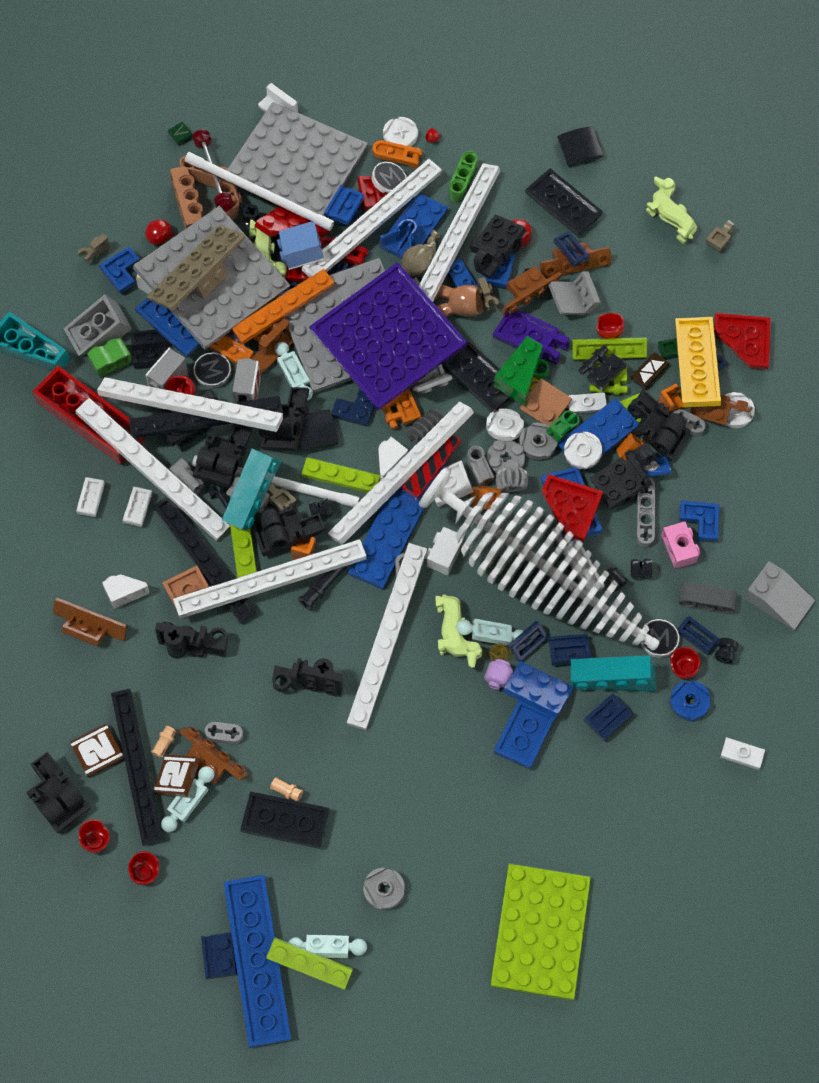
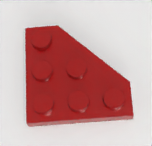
M279 206L258 219L255 227L268 236H276L281 230L312 221ZM315 224L319 239L330 233L329 230Z
M715 313L714 333L749 368L768 370L771 318Z
M548 474L542 488L543 497L558 524L560 522L564 526L562 531L565 536L570 531L574 535L572 539L584 542L603 496V491Z

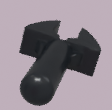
M210 483V499L214 497L219 498L225 509H227L229 499L225 495V491L229 488L218 485L220 491L214 490Z

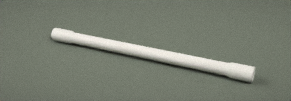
M188 152L185 157V162L210 172L299 216L314 221L316 225L330 231L333 227V220L314 213L224 170L191 152Z
M198 455L194 456L192 466L196 467ZM238 467L235 476L240 477L243 468ZM276 476L272 480L276 487H284L288 490L323 499L328 498V500L342 505L355 507L360 502V497L346 493H338Z

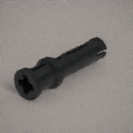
M347 566L326 572L316 584H311L309 590L298 598L299 603L307 610H312L314 603L324 597V591Z

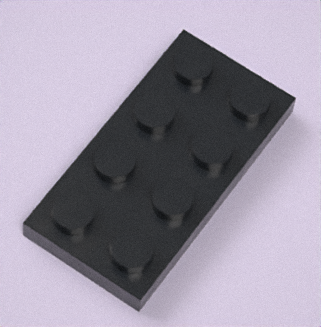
M551 168L525 190V193L577 237L595 222L603 212Z
M467 340V345L443 362L442 367L491 413L496 412L511 399V397L494 387L495 375L500 369Z
M250 791L240 831L321 849L330 808Z

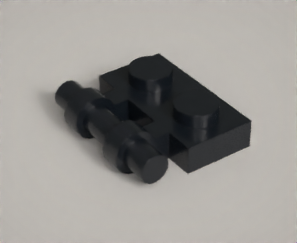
M604 345L600 349H596L593 352V356L589 360L586 359L578 369L582 375L589 372L591 375L588 377V381L601 392L627 367V364L614 353L606 357L605 354L608 352V348ZM597 361L602 363L598 368L594 367Z

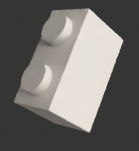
M443 527L442 531L437 532L435 535L433 548H429L426 553L427 567L448 576L464 545V537L458 543L456 538L457 532Z

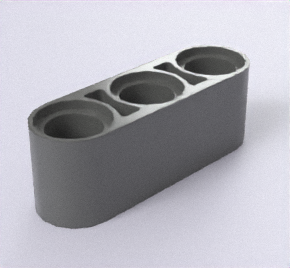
M682 583L678 604L687 608L732 614L735 612L737 592L731 589Z

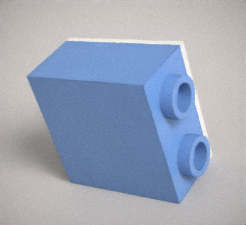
M314 221L279 231L280 239H277L280 250H283L280 251L282 261L287 263L289 270L324 260Z

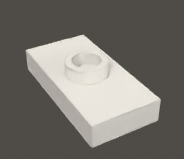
M605 393L568 395L572 398L568 409L576 414L597 413L606 406Z
M85 478L76 509L77 514L96 517L105 485L104 480Z
M133 487L123 523L142 527L153 494L152 490Z
M726 737L720 758L759 770L765 750Z

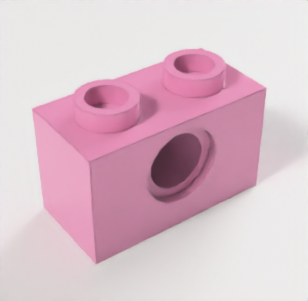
M686 522L664 527L661 536L674 569L697 563L700 550L698 545L694 544L692 539L693 532L690 527H687ZM677 543H684L686 547H681Z

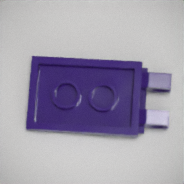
M518 309L512 314L507 313L493 332V338L516 349L529 336L543 345L541 359L545 360L546 358L549 362L556 365L560 360V352L553 349V346L556 345L565 351L569 347V338L560 334L559 328Z

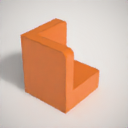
M677 384L661 391L658 401L659 403H664L663 408L668 407V412L671 414L677 409L684 408L682 407V399L677 394Z
M630 433L616 448V451L620 458L622 457L624 460H627L625 452L635 450L645 442Z
M488 486L472 487L473 493H471L470 498L476 497L470 506H477L484 494L494 492L487 506L483 508L490 509L496 498H499L501 489Z
M311 537L310 542L304 544L303 540L298 539L299 543L291 548L292 559L297 560L312 555L316 548V538Z

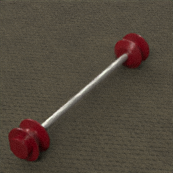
M199 129L193 133L192 139L197 148L204 149L208 162L212 163L207 149L212 142L210 133L206 129ZM212 174L219 192L214 198L216 208L220 206L224 212H227L234 206L232 196L227 192H222L217 176Z

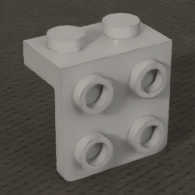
M582 272L574 282H551L549 284L557 309L562 315H589L601 303L589 272Z
M441 364L412 385L410 390L417 393L421 392V394L427 393L432 390L431 387L433 386L442 387L448 385V381L453 378L452 375L445 374Z

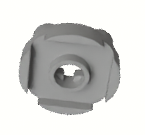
M533 423L522 430L519 445L522 446L525 456L535 460H547L555 452L557 442L553 439L552 435L549 436L546 433L549 425ZM541 438L543 443L538 445L533 440Z
M497 440L487 452L488 465L495 475L497 471L503 468H523L525 455L523 448L513 441ZM507 455L511 460L503 462L501 457Z
M377 868L366 877L363 893L366 901L376 910H389L396 907L403 899L405 885L398 872L386 868ZM381 884L390 887L387 890L388 893L384 894L378 891Z

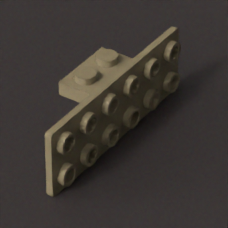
M218 225L147 295L148 300L174 310L194 289L200 298L205 299L228 276L222 261L246 238L245 234L223 225Z

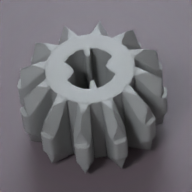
M517 467L503 468L497 471V488L507 493L525 490L528 486L527 471Z

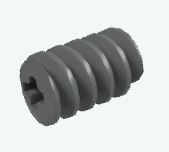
M431 408L429 413H425L423 417L418 419V422H414L412 426L407 428L409 440L414 445H417L444 418V415L436 408Z

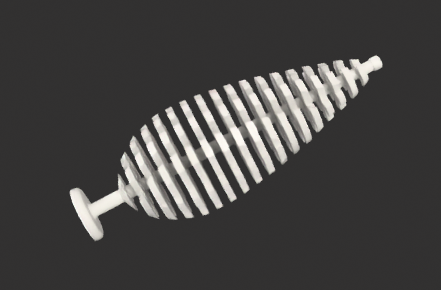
M446 467L429 486L419 502L420 507L427 508L438 497L457 511L455 524L459 522L462 516L467 518L456 534L458 543L467 534L469 528L474 523L477 524V527L471 532L461 549L463 557L468 553L469 549H472L484 531L488 532L469 559L468 563L471 567L482 557L494 539H498L477 570L481 577L504 547H508L488 576L487 581L493 584L507 563L517 553L519 554L498 585L499 590L503 591L527 560L529 564L509 592V596L512 598L515 597L519 589L522 588L537 567L540 569L539 573L521 597L520 602L523 604L528 601L545 576L548 575L551 577L531 608L537 610L550 590L558 582L562 586L543 611L544 614H550L568 589L573 593L556 615V619L561 620L575 599L580 597L583 601L567 622L568 624L573 625L589 604L594 608L580 628L586 630L597 613L601 612L604 616L595 627L594 632L600 633L610 619L615 623L606 634L607 637L612 638L619 627H622L625 631L618 641L625 642L630 634L636 637L632 642L633 645H639L640 642H643L651 650H655L658 647L659 640L647 634L649 631L647 624H645L642 630L636 626L642 619L639 612L631 622L626 619L634 607L631 602L628 603L621 614L616 612L617 607L625 598L622 591L610 607L605 604L618 585L615 580H613L600 600L594 596L609 575L606 569L590 592L584 589L600 566L598 560L594 562L579 584L573 581L592 555L589 550L586 551L569 576L563 573L581 549L583 543L580 540L571 549L558 569L553 566L574 536L570 531L547 561L543 559L563 530L564 526L560 522L537 553L533 552L546 530L552 524L554 519L552 515L549 514L526 546L523 545V542L543 514L544 510L541 507L536 509L515 538L512 537L534 502L527 500L505 530H502L522 497L514 496L511 503H508L502 514L492 523L491 520L494 519L501 509L509 493H501L499 498H496L492 503L490 509L482 516L481 512L491 500L494 492L484 494L477 506L472 508L470 505L476 496L464 502L443 487L451 474V471Z

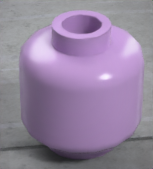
M496 659L489 663L484 678L489 683L488 686L490 688L499 690L505 687L513 674L509 662Z

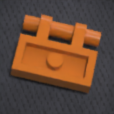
M409 388L381 409L386 415L385 420L392 430L398 428L397 421L399 420L405 426L417 422L421 418ZM395 406L398 412L392 413L391 407Z

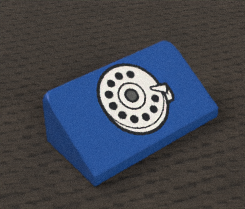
M657 457L656 460L642 468L648 477L671 473L666 457Z

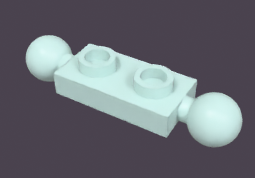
M278 342L274 347L275 353L281 356L277 358V362L290 387L309 388L307 401L310 400L313 396V391L307 386L310 384V380L294 351L288 353L289 346L286 342Z
M463 619L456 626L458 633L461 635L472 633V640L506 646L523 632L521 629L512 632L511 625L474 619L472 624L468 620Z
M208 766L202 767L198 772V780L193 779L188 797L176 796L167 810L172 814L171 816H166L161 821V827L165 832H173L177 828L178 819L185 822L209 789L204 784L213 780L215 774L212 768Z
M307 935L306 942H303L298 937H294L288 942L326 958H348V951L360 956L367 950V944L364 940L355 939L352 943H349V936Z

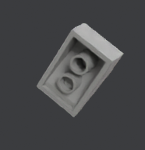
M103 295L63 329L78 356L82 357L94 347L104 346L111 339L121 338L132 327L117 301Z
M768 561L752 583L744 598L793 631L815 602L789 574Z

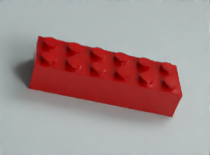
M57 366L32 391L36 403L121 465L126 459L76 414V410L90 398L131 435L130 418L61 367ZM136 438L135 440L141 444L146 438Z

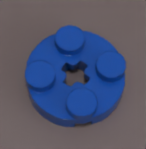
M697 681L681 682L672 691L670 707L678 717L694 722L708 712L710 707L709 691ZM687 697L690 699L691 697H693V702L695 704H687V700L685 698Z

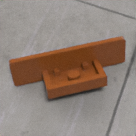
M580 242V245L590 257L588 261L584 260L582 264L578 263L576 267L572 266L559 248L552 250V257L554 259L540 262V272L547 279L558 272L565 275L610 265V248L605 247L591 250L587 242ZM574 247V250L578 253V255H579V256H582V255L578 252V250Z
M534 266L507 283L506 287L515 299L504 306L501 314L503 316L507 313L512 314L520 305L523 304L525 306L530 303L533 297H540L549 288L551 282H559L562 274L558 272L546 279L538 268Z
M285 318L280 323L276 322L268 335L264 334L260 338L259 351L251 358L252 360L259 361L260 376L280 357L274 350L278 342H286L289 347L294 343L289 332L290 322Z
M678 387L677 392L681 393V387ZM720 395L721 406L691 407L690 413L702 419L727 425L731 408L750 412L753 407L749 406L746 401L737 400L735 402L730 400L729 396Z
M60 598L54 600L53 614L68 619L62 626V633L95 646L100 644L105 635L121 641L125 640L126 624Z
M193 727L181 728L179 733L193 743L186 756H195L200 759L197 772L205 766L213 769L215 775L211 781L212 784L218 783L225 770L238 780L248 778L249 774L245 772V768L242 765L231 761L227 753L214 747L215 744L201 737L198 730Z

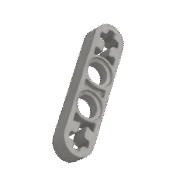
M651 477L649 478L652 484L649 485L647 493H644V491L637 493L636 540L641 547L645 548L653 544L655 537V481ZM643 499H648L651 502V505L645 507L641 504L640 501ZM643 516H647L651 519V522L643 524L640 519ZM644 530H647L648 541H644Z

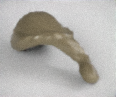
M432 230L427 244H418L404 252L402 268L410 277L425 275L436 254V243L440 240V234L436 230Z

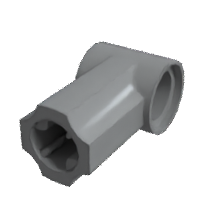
M472 446L468 450L467 464L471 467L479 486L487 485L495 478L484 456L483 448ZM478 455L480 458L473 459L471 456Z
M182 458L168 468L172 474L196 495L205 486L200 479L193 477L191 467Z

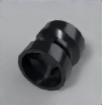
M328 498L322 499L318 503L315 501L309 503L311 516L319 513L321 517H332Z
M631 559V577L639 578L644 576L645 578H652V560L644 559L639 561L638 559Z
M720 638L718 643L719 650L716 651L714 658L721 663L732 664L735 659L734 652L738 649V642L730 638Z

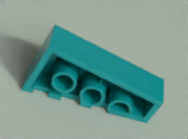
M8 312L1 320L0 352L52 371L57 366L63 369L71 360L64 348L12 313Z
M251 449L222 521L243 530L251 528L255 520L254 516L260 508L262 500L282 460Z
M650 655L571 659V683L574 689L577 690L599 689L656 692V669Z

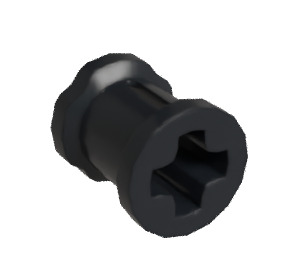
M248 204L244 206V224L250 227V220L254 221L255 218L256 222L260 219L258 215L259 209L256 205Z
M616 565L607 570L609 575L606 578L610 583L615 580L618 584L614 591L620 590L628 582V579L626 577L623 578L618 572Z

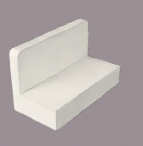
M272 83L266 87L267 96L258 104L259 108L266 112L271 103L274 102L298 113L297 101Z

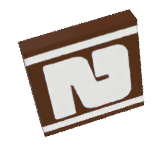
M107 724L70 742L88 778L124 760Z
M165 755L153 792L157 795L188 797L200 759L195 756Z

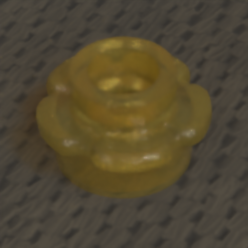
M495 644L491 647L489 656L494 661L496 659L506 660L509 655L508 649L503 644Z

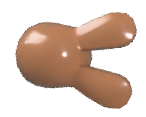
M441 285L434 298L449 299L448 303L436 306L445 317L451 314L464 317L481 315L484 308L480 290L474 285H462L456 288Z

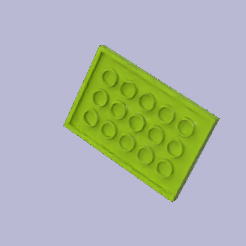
M515 864L508 865L490 987L574 1001L590 877Z

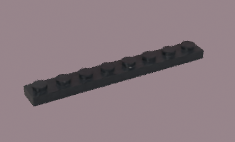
M280 396L233 403L283 413ZM182 412L129 419L131 436L134 439L233 424Z
M165 497L153 505L155 512L194 564L198 566L211 586L232 580L172 500ZM247 598L225 604L240 624L256 614V610Z
M131 689L113 692L111 697L141 842L143 846L162 842L163 839Z

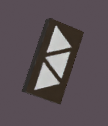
M654 352L634 372L631 380L645 390L664 371L669 362Z

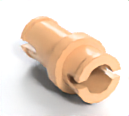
M165 726L164 731L160 732V738L151 753L159 758H163L170 743L174 742V736L177 731L169 726Z
M277 777L274 778L270 789L277 791L290 800L299 801L303 794V790L298 789L297 785H290L279 780Z

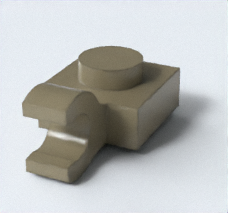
M728 220L722 229L716 226L706 238L705 243L721 252L731 240V235L729 234L733 231L734 223Z
M103 233L99 237H95L89 244V248L79 249L78 256L81 257L87 254L84 257L85 263L90 262L93 257L97 258L110 248L108 237Z
M485 277L478 278L477 286L486 311H489L490 303H493L498 308V299L490 295L493 293L491 284L487 283Z
M271 482L266 493L270 495L269 503L278 511L284 510L282 506H286L289 509L290 503L292 505L296 503V499L284 487L278 490Z

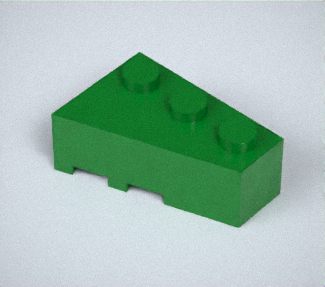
M527 336L495 375L494 387L525 406L542 357L543 345Z

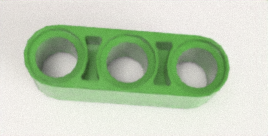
M473 151L463 153L450 182L449 198L453 202L458 203L464 200L477 171L478 156Z

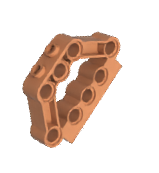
M186 156L180 159V167L170 169V176L184 228L186 229L203 217V208L199 203L198 191L195 189L194 181L214 187L215 189H217L212 173L185 162ZM217 176L222 192L229 193L234 202L233 208L225 213L231 220L236 219L239 216V204L242 203L240 193L236 192L237 185Z

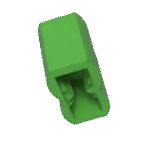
M121 338L111 339L104 346L94 347L87 353L88 360L98 377L105 376L115 369L122 368L132 362L131 354Z

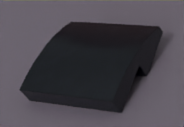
M593 126L571 130L557 136L569 168L584 161L588 164L604 157Z
M155 329L130 332L134 369L152 367L165 351L170 348L169 342Z
M330 409L304 415L305 418L299 439L302 452L339 444Z

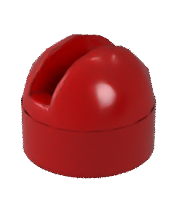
M432 127L425 134L426 141L430 143H435L441 138L440 134Z

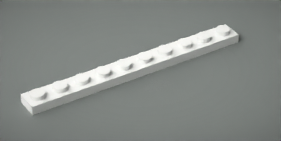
M430 159L425 161L322 250L324 260L304 265L302 271L309 277L322 269L328 272L442 173V169Z
M482 164L419 284L421 290L432 302L500 173L499 166Z
M104 378L97 389L99 396L277 432L283 420V413L110 378Z
M90 398L76 410V414L214 540L217 541L230 528L228 523L222 521V518Z
M461 402L454 406L328 532V535L343 545L474 413L473 410Z
M359 539L183 595L173 600L179 619L366 560V554Z
M408 543L347 720V725L363 730L367 729L427 553V548Z

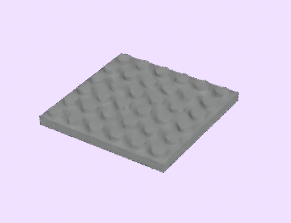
M272 102L227 171L314 213L325 216L324 212L340 185L344 186L367 149L368 143Z
M218 206L134 264L133 269L153 290L218 225H223L240 233L243 232L223 209ZM246 235V238L222 261L228 276L205 299L200 298L194 289L174 310H170L204 350L229 333L235 325L268 305L284 291L290 289V284Z
M380 258L329 275L334 281L335 285L285 317L290 322L289 332L304 371L310 380L309 383L313 393L352 379L312 333L309 326L382 274L385 270ZM290 290L284 291V292L281 293L277 298H279L280 296H282L283 294H285L286 292H288V291H290Z

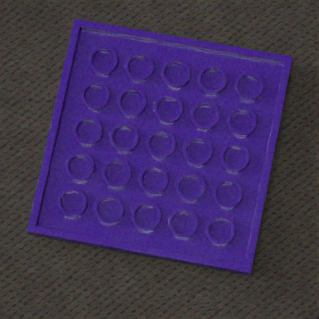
M398 262L309 326L312 333L378 411L467 345L466 340Z

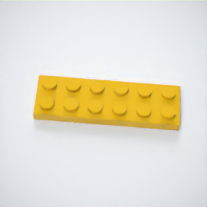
M713 317L676 318L675 327L682 407L721 406Z

